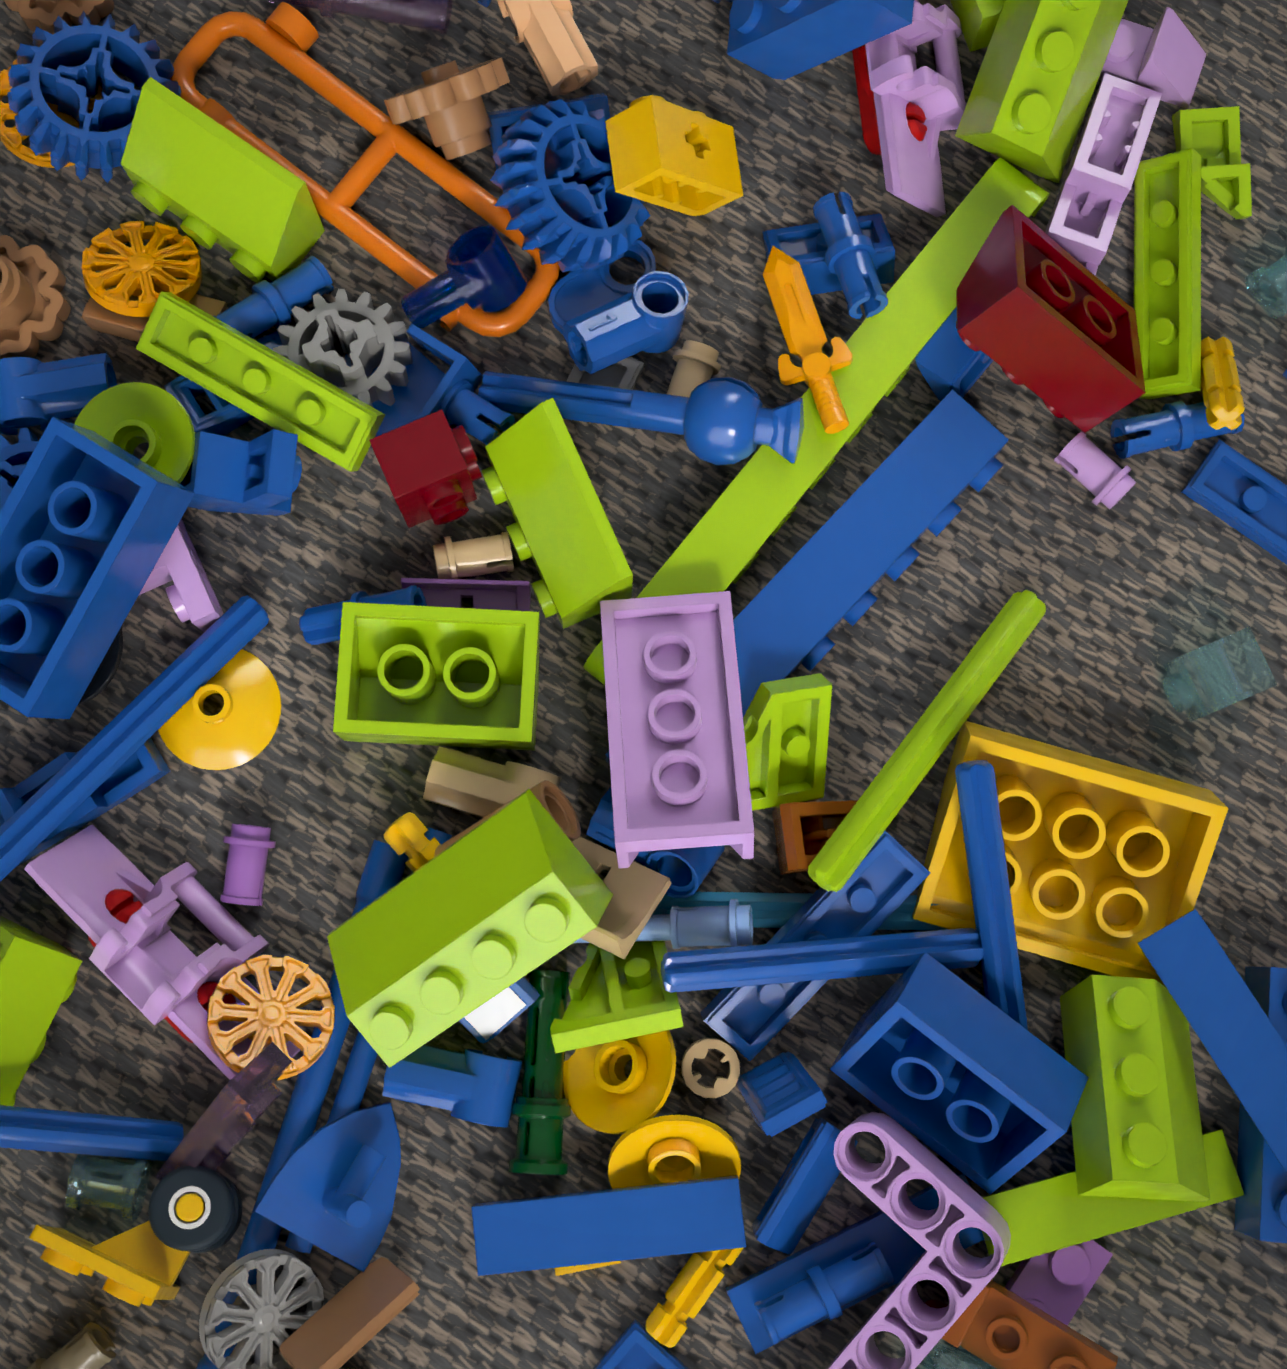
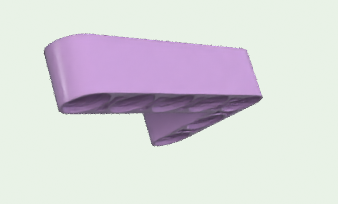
M870 1112L860 1115L839 1133L834 1143L833 1155L836 1165L853 1185L926 1251L826 1369H915L997 1274L1010 1248L1011 1233L1008 1223L994 1207L900 1124L883 1113ZM858 1132H871L879 1137L885 1148L884 1162L877 1164L869 1163L860 1157L855 1147V1136ZM922 1179L932 1184L938 1193L939 1207L932 1210H923L913 1205L906 1192L907 1181ZM970 1227L981 1229L991 1238L994 1253L984 1258L973 1257L961 1246L959 1232ZM926 1279L938 1282L947 1291L950 1304L939 1309L926 1305L918 1296L917 1282ZM886 1331L898 1336L904 1344L906 1355L895 1359L882 1354L876 1347L874 1333Z

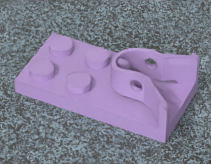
M730 591L600 601L614 838L618 868H629L638 853L643 851L730 845L743 859H753L754 823Z

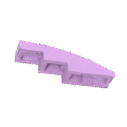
M1107 73L1104 74L1045 230L1049 237L1094 275H1096L1098 266L1107 252L1122 204L1131 190L1162 96L1160 92Z

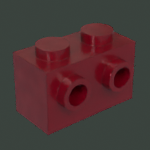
M442 409L369 440L408 528L432 519L435 525L452 522L469 511L467 503L477 500L472 483L482 478L476 462L478 461L463 425L451 429Z

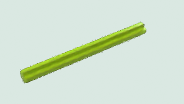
M1024 590L1023 592H1016L1011 596L810 863L808 875L818 886L828 892H837L843 888L1043 618L1046 612V605L1037 598L1034 592Z

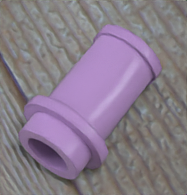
M1081 431L1064 447L1054 459V462L1058 465L1060 464L1095 496L1092 500L1094 505L1097 506L1102 502L1110 510L1136 484V481L1128 475L1132 469L1128 465L1121 469Z

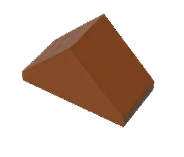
M858 800L779 804L772 811L780 875L807 872L810 863Z

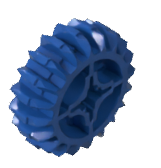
M83 11L78 19V26L70 27L58 15L56 21H54V34L36 26L35 32L32 34L33 46L20 44L16 52L18 64L11 65L8 73L9 85L12 87L10 92H8L9 108L13 110V113L17 114L15 116L17 131L21 136H30V149L35 153V156L51 152V165L56 171L62 169L69 162L74 163L76 176L81 181L88 175L89 168L100 169V175L108 183L113 178L114 167L120 166L125 172L121 165V160L142 86L149 77H152L180 97L181 88L178 82L170 80L174 74V67L170 59H159L160 48L156 40L139 43L140 32L137 30L135 23L123 32L115 30V20H113L111 14L105 18L102 26L91 25L90 18ZM112 68L129 77L140 90L134 89V83L119 78ZM102 82V99L95 100L93 111L89 113V96H96L98 84ZM47 103L58 105V112L72 116L79 123V128L59 118ZM114 127H123L114 131L106 132L108 129Z
M560 98L557 101H549L544 106L541 105L538 108L533 107L520 116V120L507 128L505 134L501 137L503 144L498 147L497 152L492 156L500 168L495 171L490 181L504 192L499 196L494 206L508 209L511 219L505 230L519 229L524 235L522 250L539 248L541 265L558 262L562 272L576 271L579 268L583 272L588 270L595 271L606 265V263L611 264L622 258L624 253L629 250V247L633 246L637 239L643 236L640 227L650 217L648 210L643 205L645 201L615 192L603 109L588 112L583 100L566 104Z

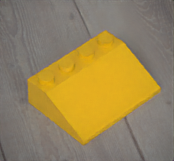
M966 721L960 729L944 780L924 863L930 874L919 885L916 905L912 914L913 919L947 929H976L955 769L958 764L963 762L987 760L992 764L995 771L1017 948L1111 976L1155 979L1164 985L1138 943L1194 910L1228 807L1211 790Z

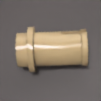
M684 341L682 350H675L673 354V359L677 362L667 394L690 397L691 392L698 385L710 380L712 375L719 374L721 365L717 362L719 352L713 347L697 341Z
M508 532L452 542L451 536L444 537L445 543L433 545L438 579H460L503 571H514Z

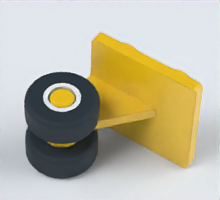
M183 1166L168 1173L156 1185L149 1201V1221L97 1245L63 1228L38 1224L35 1225L29 1238L46 1246L40 1259L75 1276L82 1273L92 1277L94 1271L108 1277L102 1287V1290L137 1307H140L141 1303L152 1306L154 1300L175 1299L180 1286L174 1284L190 1252L204 1253L213 1251L223 1246L232 1238L242 1218V1200L236 1186L224 1175L203 1166Z

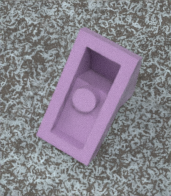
M1166 7L1154 29L1121 19L1099 80H1102L1104 74L1107 73L1162 93L1160 100L1188 109L1206 53L1174 10Z
M181 518L139 595L173 580L174 585L167 587L166 592L181 622L191 620L195 626L205 632L224 613Z

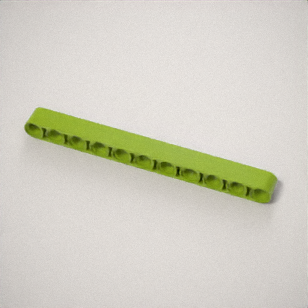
M1002 157L998 158L886 293L888 304L885 309L872 317L866 318L845 343L852 353L853 361L850 365L831 373L847 415L849 426L838 433L827 434L823 428L809 387L801 397L803 398L804 430L795 463L789 462L770 446L762 445L637 598L723 592L732 582L736 584L759 554L757 552L770 535L773 537L798 508L796 504L807 489L810 488L812 490L835 462L834 458L846 442L850 443L872 417V411L882 397L890 395L910 370L909 366L917 354L957 307L956 289L1002 212L1013 205L1027 218L1031 215L1034 217L1049 197V193ZM601 640L588 657L583 668L605 685L603 642Z

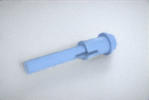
M730 899L729 906H672L670 914L652 915L635 942L671 941L673 949L694 946L730 945L731 947L752 945L751 905H739L738 899ZM580 938V939H578L577 941H575L574 943H589V942H587V941H585V940H583V939Z

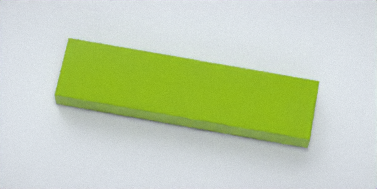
M1193 148L1140 161L1134 178V310L1136 312L1146 391L1139 399H1155L1201 391V155Z
M161 291L136 346L137 350L279 431L297 434V442L350 472L359 470L371 446L369 440L375 438L386 415L171 292Z
M1215 1130L1202 1134L1210 1200L1205 1202L1079 1196L1076 1170L983 1196L982 1198L1006 1220L1011 1233L1010 1248L1001 1266L1243 1196L1244 1192L1223 1131ZM982 1231L990 1256L994 1253L993 1242L988 1234Z

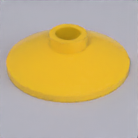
M241 649L204 686L200 687L194 696L158 729V732L165 745L175 756L194 767L206 770H226L240 766L261 753L277 730L281 715V696L277 682L269 668L259 658ZM211 694H221L224 699L222 710L213 716L206 715L203 710L204 700Z
M667 1030L575 1049V1053L565 1060L563 1068V1091L565 1098L568 1099V1105L571 1106L575 1116L591 1129L608 1134H624L631 1127L653 1118L666 1102L675 1077L676 1052L670 1031ZM632 1059V1070L627 1078L624 1073V1067Z
M688 1115L655 1117L631 1127L615 1142L608 1159V1177L612 1189L738 1175L739 1179L741 1174L740 1154L732 1137L718 1125L708 1120Z

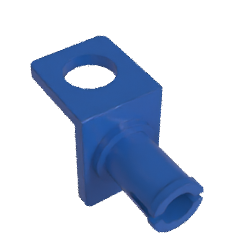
M410 324L406 332L416 343L451 366L415 420L442 409L449 426L452 424L456 426L463 425L468 434L486 444V446L499 436L495 429L487 425L488 423H491L503 432L515 424V417L512 414L502 411L474 393L483 379V375L465 356L414 324Z

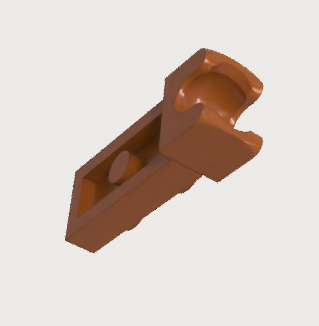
M994 1277L942 1337L943 1340L954 1347H963L996 1369H1115L1118 1362V1356L994 1282ZM928 1300L925 1303L930 1307L938 1309L948 1306L937 1300Z

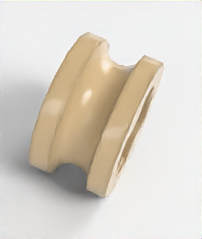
M702 1038L693 1042L685 1050L681 1060V1073L686 1085L695 1094L704 1098H718L728 1094L735 1087L740 1076V1062L736 1052L726 1042L717 1038ZM708 1049H717L724 1054L719 1058V1061L722 1063L728 1061L729 1063L727 1076L715 1077L712 1086L699 1084L697 1081L701 1078V1074L699 1072L692 1074L694 1058L705 1059Z

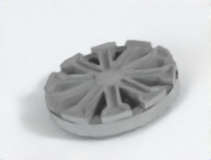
M279 1249L255 1251L233 1262L219 1275L211 1286L200 1313V1341L209 1360L219 1369H290L291 1366L280 1353L272 1357L273 1341L280 1347L281 1343L289 1337L285 1328L298 1329L322 1307L324 1295L319 1279L312 1268L292 1253ZM280 1265H283V1270L274 1283L275 1270ZM257 1269V1283L249 1285L248 1272ZM302 1277V1285L292 1290L297 1280ZM228 1291L236 1292L238 1295L233 1304H225L223 1301ZM307 1303L306 1312H294V1310ZM222 1321L232 1323V1325L222 1331L215 1332V1326H218ZM237 1343L230 1356L224 1357L226 1349ZM255 1350L254 1363L246 1365Z

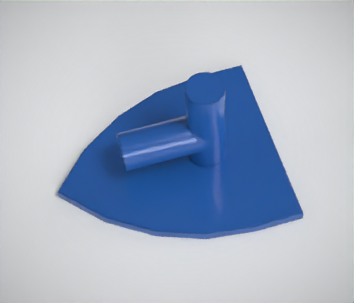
M387 1102L352 1111L318 1129L292 1151L269 1182L253 1211L364 1272L380 1245L391 1220L401 1167L400 1137L391 1103Z

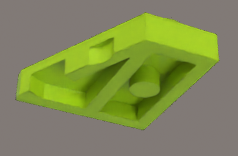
M821 673L763 682L743 717L752 811L776 807L779 804L824 798L832 684Z
M637 941L625 959L591 943L588 944L586 948L587 959L576 970L568 987L571 1000L562 1019L554 1018L550 1027L555 1053L683 1027L677 992L670 993L666 991L662 983L661 961L664 954L667 953L665 941Z

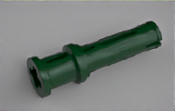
M533 970L528 975L529 983L538 991L540 996L528 1007L522 1096H516V1103L512 1104V1114L518 1117L516 1158L509 1161L508 1171L526 1174L564 1175L567 1174L568 1163L562 1160L564 1119L571 1116V1106H568V1099H563L565 1052L555 1053L550 1027L554 1018L562 1019L567 1009L570 972Z

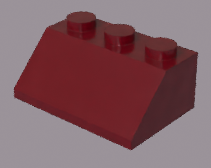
M1011 205L1002 212L956 289V329L960 338L970 349L984 352L1001 366L1005 375L1017 385L1024 384L1043 399L1046 407L1053 415L1058 418H1067L1086 433L1146 393L1136 312L1015 206Z

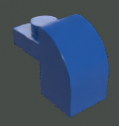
M273 429L251 441H244L199 431L195 434L194 455L191 466L180 483L195 493L188 507L206 511L272 516L291 513L292 493L297 489L302 473L301 458L296 455L298 435Z

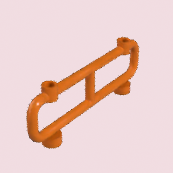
M281 2L265 22L247 12L228 11L212 17L201 26L179 52L172 65L174 67V74L170 80L178 82L181 88L182 99L306 182L318 214L426 296L428 300L421 307L422 310L434 321L439 319L441 321L440 325L450 332L460 322L466 328L482 336L502 337L515 333L531 319L548 298L552 288L559 279L560 267L558 262L541 265L539 248L525 250L534 258L536 264L533 277L507 308L499 312H488L474 303L469 295L459 286L448 279L441 278L351 209L397 153L521 248L524 240V235L519 229L505 230L511 216L508 209L494 206L498 200L495 196L400 124H392L388 115L306 54L319 38V34L303 14L290 4ZM235 36L247 39L376 137L331 193L237 122L232 114L212 98L207 99L195 88L194 79L198 70L227 38Z

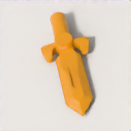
M772 245L762 275L790 354L797 355L802 361V367H797L792 364L788 354L780 355L778 358L780 382L783 385H791L804 381L810 387L825 432L827 434L838 433L849 426V421L831 372L850 365L853 361L852 353L840 337L831 339L830 343L833 350L831 357L828 358L822 352V347L827 342V338L800 262Z

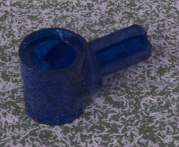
M482 225L468 230L453 242L446 255L447 271L404 295L401 299V304L409 321L419 328H424L465 303H468L473 310L477 308L484 312L501 310L521 296L527 286V277L495 228L489 225Z

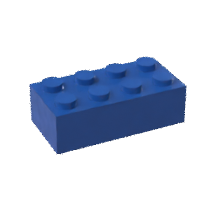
M55 417L51 418L0 511V700L26 717L70 719L195 493L96 432Z

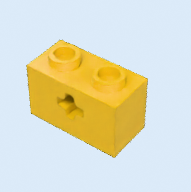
M656 95L643 96L633 100L629 104V108L605 121L615 192L689 216L705 215L743 196L733 126L709 118L703 112L691 111L670 103L663 97Z

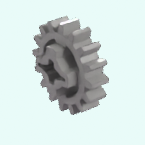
M338 289L335 302L326 303L325 299L317 293L313 295L315 309L307 312L297 306L291 310L296 326H279L277 331L282 346L273 348V351L372 407V403L378 399L390 406L395 403L391 385L407 386L409 380L405 366L412 364L413 360L410 344L406 343L408 336L403 321L395 322L392 307L388 303L374 310L370 293L364 291L355 303L349 302L345 289ZM335 343L340 345L343 353H347L351 360V367L347 366L343 357H339L334 346ZM378 367L376 371L372 374L373 369Z

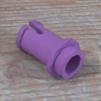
M232 824L231 835L223 837V842L229 844L223 894L220 897L221 902L251 906L263 905L262 894L268 849L275 848L276 841L270 840L271 828Z

